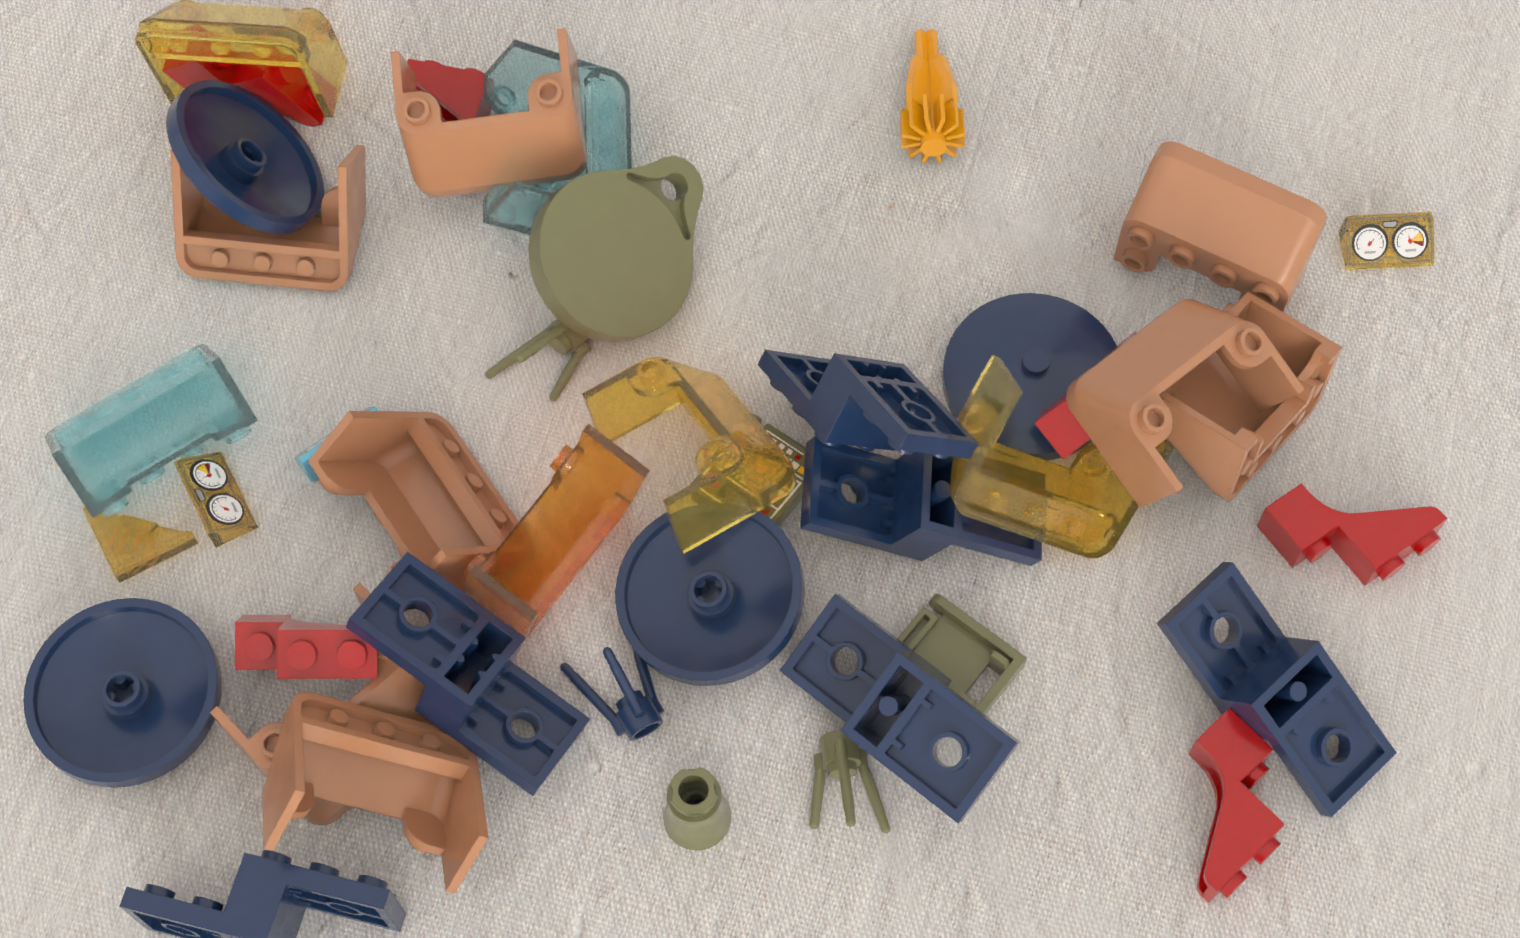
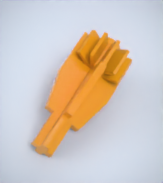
M931 28L925 32L919 29L915 32V56L910 59L906 81L905 110L901 109L900 111L902 149L908 148L909 158L921 152V163H926L929 156L936 157L938 163H941L944 152L954 158L957 156L956 147L964 148L965 146L963 108L958 109L957 84L947 58L939 54L936 30Z

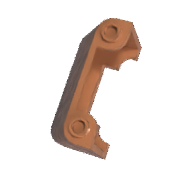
M1247 292L1235 305L1228 303L1222 311L1259 326L1305 390L1290 399L1258 412L1218 354L1214 352L1159 395L1169 408L1173 419L1172 431L1167 440L1207 487L1227 502L1232 501L1311 415L1324 393L1342 349L1340 345L1250 292Z

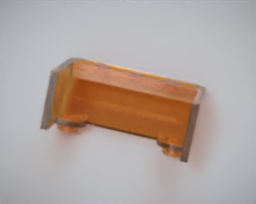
M590 424L582 431L574 449L565 445L555 457L550 468L556 471V473L552 477L550 484L495 552L492 551L487 557L478 553L462 574L466 578L464 590L476 602L521 633L526 639L627 512L650 472L648 468Z

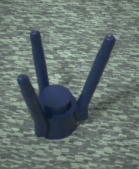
M610 647L603 649V655L610 666L609 668L624 694V697L616 703V707L619 710L617 713L568 663H562L560 665L561 671L610 722L617 736L626 733L630 741H635L654 732L663 724L660 715L664 712V709L656 697L647 663L641 659L633 648L634 659L645 696H643L640 690H633Z

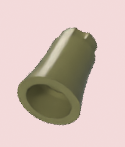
M698 767L697 769H681L674 775L667 789V804L663 814L665 830L677 845L695 851L711 848L725 837L731 824V810L726 798L722 795L718 781L709 771ZM692 800L702 801L695 805L688 804Z

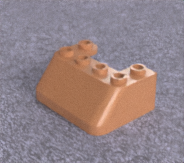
M1171 141L1164 142L1158 147L1123 222L1113 259L1122 263L1128 270L1141 273L1154 270L1162 256L1176 267L1191 269L1210 278L1218 286L1224 288L1231 287L1242 292L1239 300L1247 292H1250L1285 313L1305 273L1326 224L1327 216L1324 210L1313 201L1183 144Z
M349 411L308 460L319 477L321 486L326 491L344 496L364 495L372 507L376 519L385 527L397 545V550L401 557L408 551L464 593L518 561L530 547L527 533L455 428L445 418L436 413ZM398 562L394 563V564L391 566V568L387 571L386 575L393 569V567H394Z

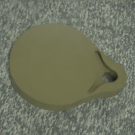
M669 156L636 168L591 172L570 181L547 198L540 207L532 224L528 245L529 264L533 281L542 300L555 317L565 326L592 340L616 343L634 340L664 326L676 315L682 307L691 286L694 230L698 210L703 199L704 187L701 175L695 166L684 158ZM663 179L669 181L675 187L676 198L674 201L669 200L662 193L661 182Z

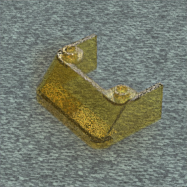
M190 0L173 2L143 19L139 23L135 36V43L171 104L185 88L162 71L166 59L299 67L302 69L324 116L333 118L348 62L331 23L323 13L314 8L290 9L195 3Z
M992 355L957 418L965 429L979 442L971 459L953 457L950 496L957 510L966 517L1086 558H1099L1108 554L1125 531L1139 507L1095 444L1081 450L1070 468L997 442L1007 419L1023 391L1001 358ZM1167 438L1155 447L1165 462L1174 449Z
M651 357L640 361L582 393L598 440L603 447L680 404L710 439L709 442L705 443L698 450L695 456L696 467L702 479L663 500L678 546L683 554L782 499L795 487L796 476L791 460L727 383L715 373L666 358Z

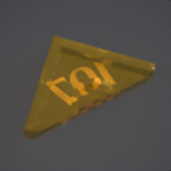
M92 506L82 508L119 583L198 544L191 531L182 532L162 527L156 522L124 514L119 516L93 509Z

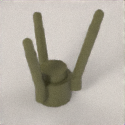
M557 319L545 330L485 372V376L492 378L516 361L523 363L547 344H550L554 350L562 355L568 352L573 353L549 396L551 401H557L580 360L591 350V346L586 342L587 337L574 332Z
M840 730L822 735L819 739L821 753L813 755L815 776L811 801L810 827L817 829L819 826L825 774L827 771L830 778L840 780L846 824L849 827L855 826V807L850 777L857 774L858 768L880 829L884 834L889 833L890 825L868 766L867 752L864 749H859V746Z

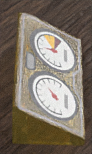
M1432 212L1347 216L1339 230L1345 270L1433 266L1434 220Z
M222 452L182 458L173 462L202 524L216 548L258 528Z

